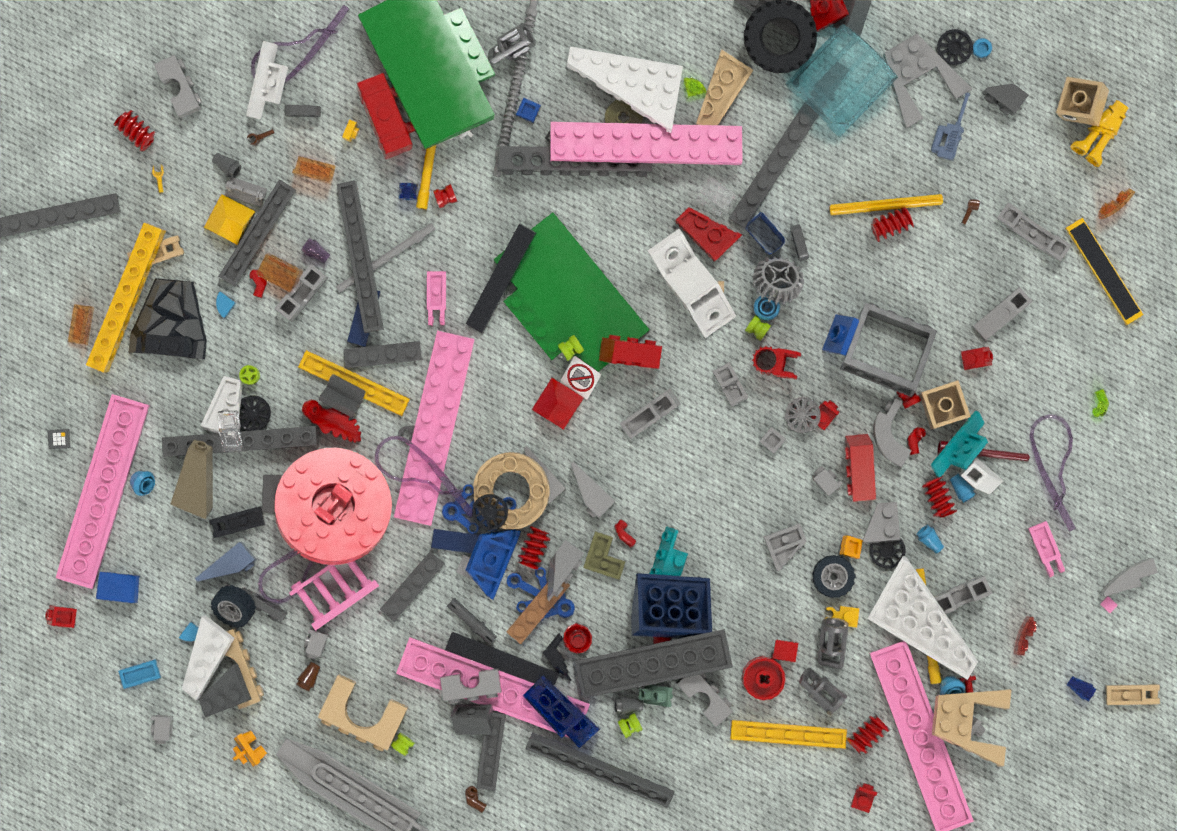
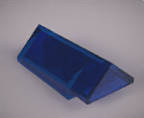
M545 675L523 695L561 738L567 735L578 748H581L601 729L596 722Z

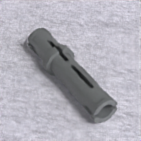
M453 598L446 606L473 630L475 635L478 634L488 645L497 637L485 626L486 623L479 621L456 598Z

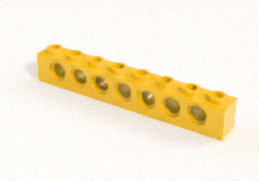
M143 223L87 360V366L103 373L109 372L166 230L149 223Z

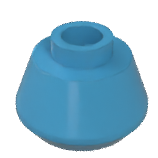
M759 296L754 303V312L762 320H772L780 311L779 302L777 304L773 300L768 302L766 297L761 299V296Z
M137 471L131 476L130 485L135 494L144 496L153 490L155 477L149 471Z
M947 676L940 683V695L960 694L965 691L964 683L954 676Z

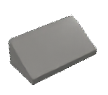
M347 563L335 565L345 581L355 575ZM329 570L319 577L330 593L339 587Z

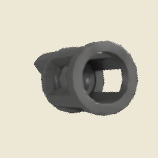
M520 23L515 28L497 38L498 45L489 50L488 61L491 65L503 58L512 61L517 56L535 47V39L524 23Z
M826 618L822 620L818 663L820 665L835 669L844 667L849 625L847 621L839 618ZM826 631L829 632L828 641H825ZM840 633H842V642H841V643H839V635H840ZM823 653L832 657L841 655L840 662L823 659Z
M811 668L804 670L800 676L799 683L809 692L808 697L817 702L829 715H832L847 698V695L833 685L826 676L821 678ZM809 676L814 679L811 684L807 682ZM823 689L835 699L833 703L820 693Z

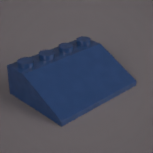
M637 573L631 613L632 636L684 638L712 632L710 578Z

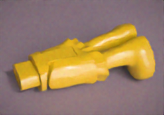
M1116 100L1113 105H1109L1108 109L1102 113L1099 126L1092 125L1089 127L1088 131L1090 133L1082 141H1074L1070 148L1078 155L1084 156L1098 135H1102L1096 146L1086 156V160L1095 167H1100L1102 164V152L1109 140L1114 139V136L1117 135L1123 119L1126 117L1125 113L1129 108L1119 100Z

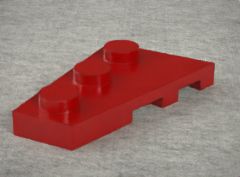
M690 207L674 221L714 262L742 236V234L728 229L727 226L709 219V217Z

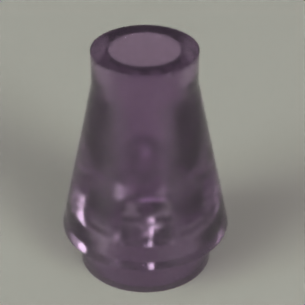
M311 238L306 241L301 249L304 255L322 263H325L330 256L315 239L312 240Z

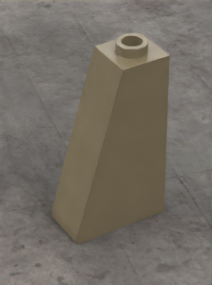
M194 440L187 450L170 505L203 519L208 517L213 508V447L205 442Z

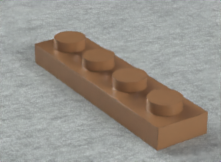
M563 582L561 586L564 589L558 597L553 596L548 601L547 583L506 632L518 643L522 644L570 587V584Z

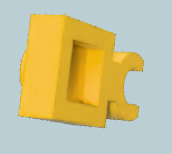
M840 606L839 611H836L833 607H826V610L833 612L831 618L843 619L848 622L849 627L857 628L860 608Z

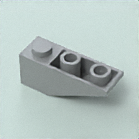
M1019 287L973 327L986 341L1033 301Z
M567 540L563 542L550 560L548 601L553 596L558 597L564 589L561 586L562 583L567 584L573 576L570 573L572 569L576 571L583 562L580 558L584 553Z

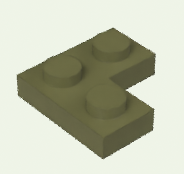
M595 531L583 568L620 580L626 561L608 556L613 537Z

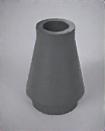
M216 153L212 159V162L227 177L235 178L242 167L239 161L220 153Z
M621 696L615 699L616 714L622 716L636 711H643V700Z

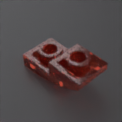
M1027 616L1018 631L1014 649L1015 655H1025V651H1028V640L1025 637L1033 636V632H1036L1037 622L1034 621L1032 616Z

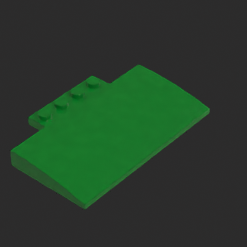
M386 0L358 14V18L424 149H428L494 120L495 114L479 83L494 77L495 72L462 8L444 15L437 0Z
M552 212L531 229L537 234L511 280L517 290L503 302L551 360L562 353L558 344L567 342L569 337L575 335L584 351L580 354L576 353L573 357L576 356L599 372L609 364L599 360L602 337L609 338V335L621 336L620 340L627 341V337L640 339L650 329ZM504 251L494 259L496 264H498Z

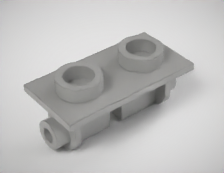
M232 177L225 186L227 188L225 195L260 207L267 191L266 188Z

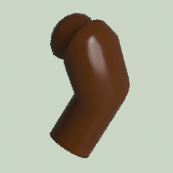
M469 786L465 791L467 804L483 813L487 804L478 799L476 787Z

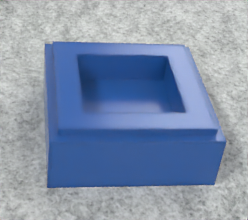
M523 97L516 116L534 123L541 105Z

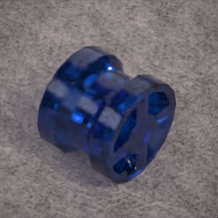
M399 183L401 193L398 195V199H418L416 195L418 184Z

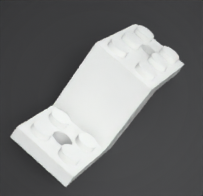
M680 229L648 250L666 284L689 311L705 338L736 317L718 282L695 256Z

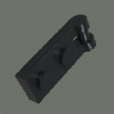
M261 506L209 520L214 531L212 533L213 539L266 525ZM224 522L226 529L221 530L219 523Z

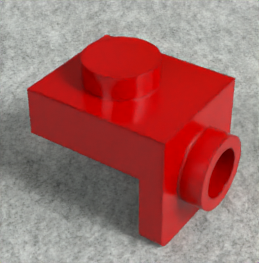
M989 347L961 351L964 370L992 366L993 353Z

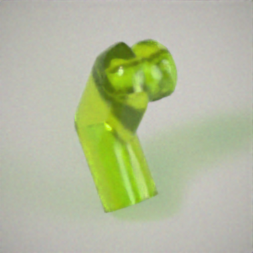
M1104 389L1095 392L1099 402L1097 407L1092 409L1095 417H1103L1109 407Z

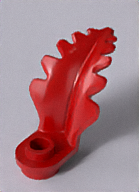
M313 399L304 402L302 406L303 414L312 424L318 425L322 433L328 434L332 431L333 436L336 438L341 434L343 440H346L348 437L349 442H352V440L354 443L361 442V431H358L360 426H355L357 423L356 419L349 421L350 416L341 414L342 412L334 408L324 409Z

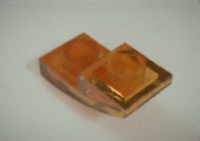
M1130 188L1125 191L1121 190L1115 199L1118 201L1117 203L1113 200L1108 202V204L1105 202L1099 210L1101 213L1099 219L1103 220L1119 211L1132 198L1135 191Z

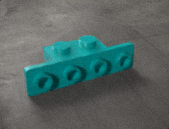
M974 411L971 417L968 418L931 463V467L937 477H941L950 465L966 470L988 443L986 437L977 434L985 424L979 411Z
M668 526L665 527L659 549L655 554L656 558L649 574L681 576L688 553L673 549L678 530Z

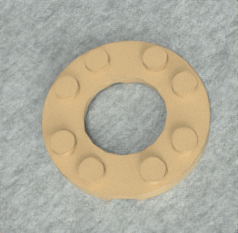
M517 452L501 453L487 460L478 470L473 483L474 502L485 494H494V483L503 473H519L529 483V499L521 508L508 509L507 520L499 528L521 529L535 522L545 511L550 496L549 481L543 468L531 457ZM486 497L483 500L488 503L490 497ZM493 498L491 504L495 505L497 500ZM479 501L478 505L484 508L485 506ZM500 504L497 506V508H504ZM498 511V515H505L504 511ZM497 518L498 524H500L503 519ZM490 520L491 524L495 526L494 521Z

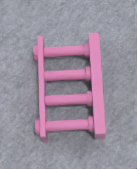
M355 561L347 564L361 583L362 589L357 593L350 589L335 565H328L305 582L301 583V581H298L291 586L292 591L289 594L292 596L297 593L313 615L314 623L311 625L315 631L379 587L376 580L371 581L366 578ZM328 570L346 595L344 596L346 600L341 604L335 601L319 578ZM311 582L315 584L330 606V611L325 615L319 612L303 589Z

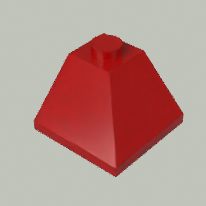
M551 378L532 410L564 430L584 397Z

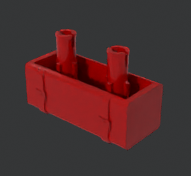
M384 73L358 82L357 91L361 104L364 106L385 160L411 150L413 144L409 133L415 130L410 121L406 123L403 121L395 102V98L398 96L394 88H390Z

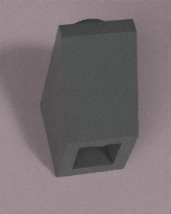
M1014 83L987 87L982 92L987 102L997 104L1002 113L1012 116L1029 96V94Z

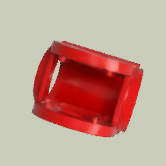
M765 346L755 350L756 353L753 354L754 359H752L754 362L753 366L762 375L767 374L769 376L771 374L779 378L797 380V375L793 372L784 371L786 357L797 359L801 357V352L781 348L773 349L771 346L770 348ZM764 352H772L776 355V364L769 370H762L758 366V358Z

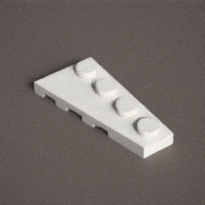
M206 615L201 617L182 690L195 700L201 698L234 640L232 635Z

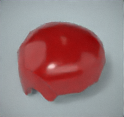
M575 623L568 626L564 632L563 642L570 652L581 654L591 646L592 635L587 627Z

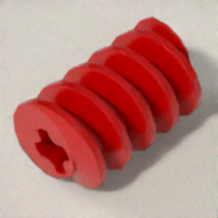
M130 110L121 114L113 125L118 126L120 132L124 131L123 135L125 137L129 136V140L134 142L136 147H140V151L143 152L153 143V137L156 132L148 133L150 126L143 128L142 126L145 122L142 120L138 123L139 116L136 115L132 118L131 116L134 111Z
M902 207L901 213L899 210L894 211V216L890 212L887 213V219L884 215L880 216V221L876 217L873 218L871 228L877 242H880L881 235L884 239H887V233H890L893 237L894 230L901 234L902 227L909 231L908 225L914 228V224L909 211Z
M943 476L929 480L922 485V488L929 489L924 494L931 495L927 502H934L930 509L937 510L933 517L943 518L957 512L956 509H951L955 503L948 502L952 496L945 495L949 488H942L946 484V481H940Z
M530 526L533 533H527L530 541L524 540L528 547H521L520 550L525 554L518 555V558L522 560L518 563L538 570L539 567L535 562L542 561L538 555L545 554L541 548H547L548 545L544 541H550L551 538L547 536L549 533Z
M869 716L868 718L871 723L864 721L865 729L858 727L857 729L860 734L853 732L854 739L847 738V741L859 754L860 752L868 753L866 746L873 748L871 741L879 742L877 735L884 737L882 730L890 731L877 716L876 718Z

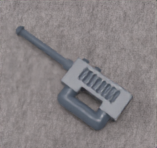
M965 93L955 125L947 123V126L940 125L937 128L931 151L937 153L939 158L951 161L955 158L959 142L962 140V133H964L961 120L970 96L969 93ZM943 134L948 135L945 145L940 146Z

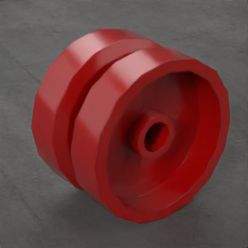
M766 656L755 657L748 661L743 668V686L754 698L770 700L778 696L784 689L786 681L785 672L774 659ZM761 674H763L764 676L766 675L767 678L765 681L760 680Z

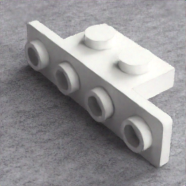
M267 41L262 43L246 116L261 119L265 101L280 104L288 67L274 63L278 48L277 44Z

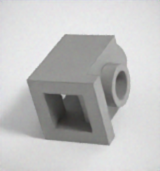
M823 466L813 473L815 476L812 479L827 496L831 495L843 484L842 481L836 482L837 476L830 469L828 471L824 469Z
M310 628L308 633L311 634V637L307 636L304 647H306L305 656L316 659V657L322 656L329 634Z
M151 716V720L155 721L151 725V735H154L153 740L157 744H166V741L172 739L173 716Z

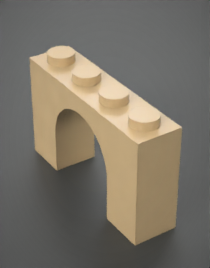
M340 674L337 675L319 713L318 718L322 719L321 723L329 727L335 725L339 727L338 731L349 735V733L356 735L355 739L360 742L366 743L368 741L373 743V747L377 750H388L408 706L390 699L381 720L377 724L370 727L358 726L350 720L347 714V702L357 682Z

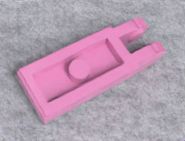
M427 271L428 325H433L434 323L433 310H440L439 322L440 325H445L446 271Z
M1047 521L1028 528L1048 576H1054L1053 569L1049 563L1052 560H1055L1060 573L1065 572L1060 558L1061 554Z

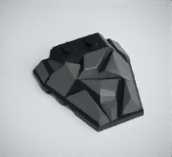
M155 278L130 333L129 353L205 360L207 338L202 324L203 320L200 315L194 282Z

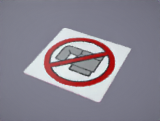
M574 356L561 381L579 395L588 399L601 374Z

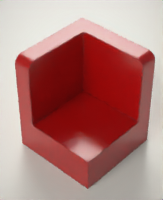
M775 640L771 658L796 662L799 643Z

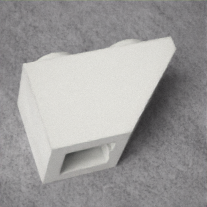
M977 457L966 470L961 468V476L974 488L987 494H991L1003 482L997 474Z

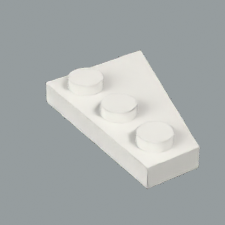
M223 376L201 423L202 429L237 439L243 386L241 380Z

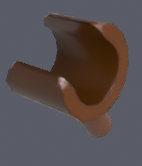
M271 129L258 135L249 134L247 138H252L253 136L256 138L255 142L250 145H258L261 139L274 134V130Z
M969 200L967 212L961 223L966 225L972 210L978 211L980 206L979 200Z

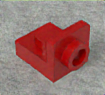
M824 400L819 406L821 416L817 426L823 431L840 413L837 410L838 406L831 400L828 402Z
M50 605L49 609L46 610L45 620L51 626L74 628L77 609Z
M863 783L862 786L857 784L850 807L869 813L874 797L878 793L876 790H873L874 786Z

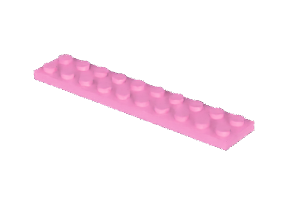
M551 122L550 161L742 165V126L673 124L672 132L669 133L666 132L667 129L659 124Z
M437 330L395 509V518L432 525L475 339Z
M111 395L56 574L57 579L94 589L150 405L118 395Z
M409 637L396 674L442 690L440 678L443 676L460 674L463 685L473 688L479 684V671L494 668ZM500 670L502 692L498 693V697L487 698L486 695L479 696L478 700L471 701L477 704H490L495 711L576 741L590 706L587 702Z
M900 641L869 653L935 831H950L974 822L945 743L942 739L932 735L934 714L908 644L905 641Z

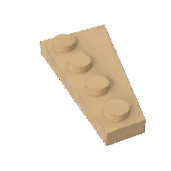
M722 49L696 125H719L753 72V69Z

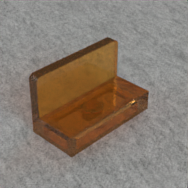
M298 156L296 167L292 173L295 176L331 185L336 166Z
M268 253L265 255L256 274L290 292L297 278H300L303 270Z
M74 304L68 342L88 345L94 307Z

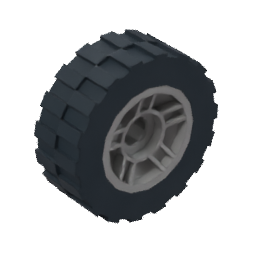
M831 555L820 559L814 566L812 580L815 588L821 594L830 598H839L851 591L852 586L855 584L856 574L849 561L843 557ZM836 573L838 578L832 580L830 575Z
M234 585L221 587L211 601V610H213V614L217 619L222 621L223 624L235 628L244 627L252 618L256 609L252 597L245 590Z

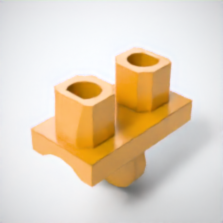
M248 731L243 735L239 734L234 738L238 746L233 748L236 754L232 758L233 761L240 759L242 764L248 762V759L254 767L267 754L261 745L255 750H252L249 744L256 740L252 731Z

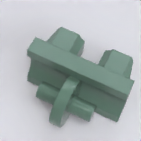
M653 684L646 685L645 688L639 689L638 698L639 700H644L643 703L671 707L672 703L670 700L673 698V688Z

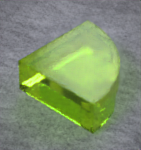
M683 78L688 98L707 93L700 81L694 78Z

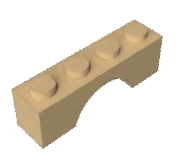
M234 628L226 631L234 637V640L225 656L232 658L238 663L252 698L247 702L237 705L238 709H242L262 701L264 692L261 685L256 683L257 673L255 668L250 667L248 662L250 660L249 652L247 649H243L241 643L244 641L240 631Z

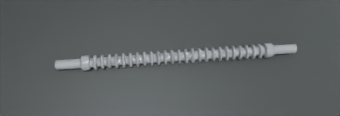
M530 0L529 8L526 9L525 13L527 17L524 18L526 20L524 24L531 33L534 32L532 28L535 27L533 22H536L534 17H537L538 13L536 10L538 0ZM529 51L517 56L518 60H515L517 65H514V68H516L513 71L515 75L512 76L514 80L511 81L512 86L509 87L511 92H508L510 97H507L509 102L506 103L508 105L505 108L507 112L504 113L506 117L503 118L504 123L501 124L503 129H500L502 134L499 135L501 139L498 140L500 144L497 147L507 146L510 143L508 141L511 138L509 134L512 133L510 128H513L511 124L514 123V120L512 119L515 117V107L518 106L516 104L519 101L517 96H520L518 91H521L519 86H522L520 81L523 80V70L526 69L524 65L527 64L525 59H528L526 54H529ZM496 150L495 156L497 158L493 176L500 177L501 172H498V150Z

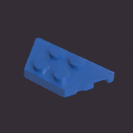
M518 529L480 534L465 569L486 596L494 600L521 531Z

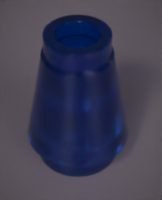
M1074 676L1067 683V686L1083 701L1085 699L1089 702L1097 690L1093 687V684Z

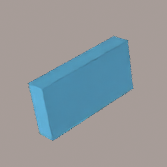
M156 659L118 671L123 689L161 678Z

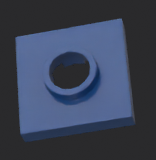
M836 314L822 350L846 356L859 319Z

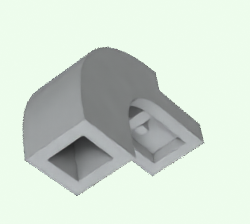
M894 398L893 401L889 400L884 408L886 414L880 411L877 412L873 425V435L880 453L894 465L903 467L911 450L899 444L891 432L893 418L902 404V401Z

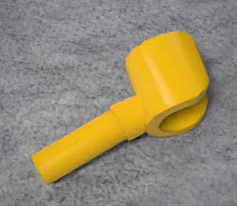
M153 165L152 174L156 177L159 193L164 192L162 185L164 167L161 165V171L156 172Z

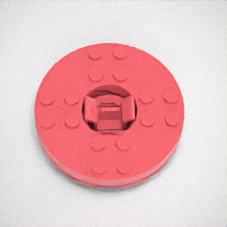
M342 448L315 450L292 463L278 484L274 505L276 523L285 542L292 549L294 548V551H297L298 554L301 553L302 557L326 565H340L353 562L372 551L386 532L392 509L390 489L381 471L366 457Z

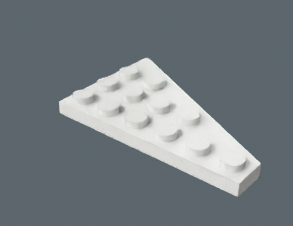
M570 46L567 60L568 68L578 72L584 78H589L596 83L597 87L608 94H612L617 100L624 101L631 106V109L643 117H647L654 124L658 123L667 129L666 132H672L683 66Z

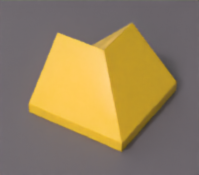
M221 194L204 228L238 245L255 211Z

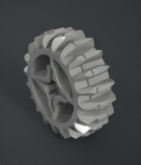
M773 255L770 259L766 257L755 267L752 276L754 281L753 287L757 288L756 293H762L761 299L766 297L768 302L773 300L777 304L780 301L784 305L786 301L791 303L801 293L804 284L803 273L799 272L800 267H795V261L789 262L788 258L784 260L781 255L778 258Z

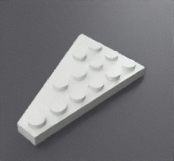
M903 556L867 619L968 680L978 663L977 659L908 558Z

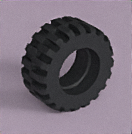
M772 0L759 6L747 20L743 35L747 54L754 63L767 72L777 74L789 73L804 65L813 54L817 43L816 24L811 14L802 5L791 0ZM776 18L790 20L795 24L799 33L796 47L791 52L783 55L770 52L765 47L762 39L765 26Z

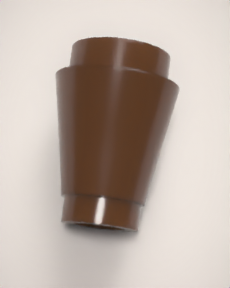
M310 662L297 678L296 685L309 692L311 688H314L321 667Z

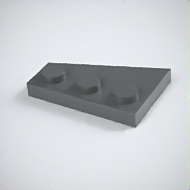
M238 663L232 665L199 699L205 718L252 699Z

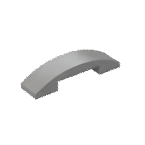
M1010 203L1006 204L997 217L1010 230L1060 262L1072 246L1059 236L1053 235L1029 219L1022 211Z

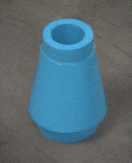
M960 474L950 479L958 499L962 500L963 503L976 495L975 489Z
M925 525L917 532L918 540L934 551L935 554L944 548L933 527Z

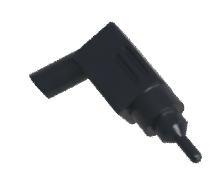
M558 633L543 651V654L558 673L566 676L571 681L572 679L568 675V666L564 662L565 659L557 649L563 640V637Z

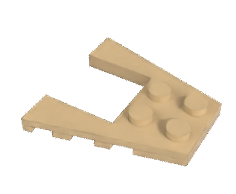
M1011 690L936 696L932 735L962 747L963 750L972 752L986 761L997 764L999 767H1003L1006 747L971 741L974 704L1006 710L1010 709Z

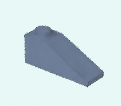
M241 541L198 575L195 580L202 581L243 570L247 572L255 566L253 562L256 558Z

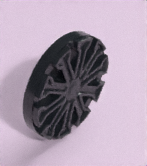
M959 29L946 31L937 42L938 55L950 65H960L966 62L973 51V43L970 36ZM956 33H959L958 39H956ZM948 34H951L952 40L949 39ZM965 36L966 41L961 42V39ZM942 39H945L948 44L942 43ZM969 44V48H965L963 46ZM940 47H945L947 49L941 51ZM961 51L967 52V57ZM949 52L947 58H945V57L943 56V54H946V53ZM952 55H954V62L950 61ZM958 55L962 58L961 61H958Z
M255 395L246 396L241 399V404L244 405L246 410L240 408V412L245 414L239 417L238 424L247 431L263 429L271 418L269 404L263 398ZM248 399L250 400V407L246 403ZM254 399H258L256 405L254 406ZM261 403L265 404L263 407L259 408ZM267 410L268 413L263 414L261 412ZM260 417L266 418V421L262 422ZM247 418L245 423L242 424L241 420ZM250 421L252 423L251 428L248 427ZM255 421H258L259 427H256Z

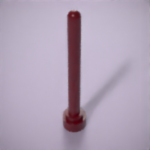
M939 441L938 455L948 444V441ZM982 449L977 455L1018 461H1029L1030 456L1024 453Z

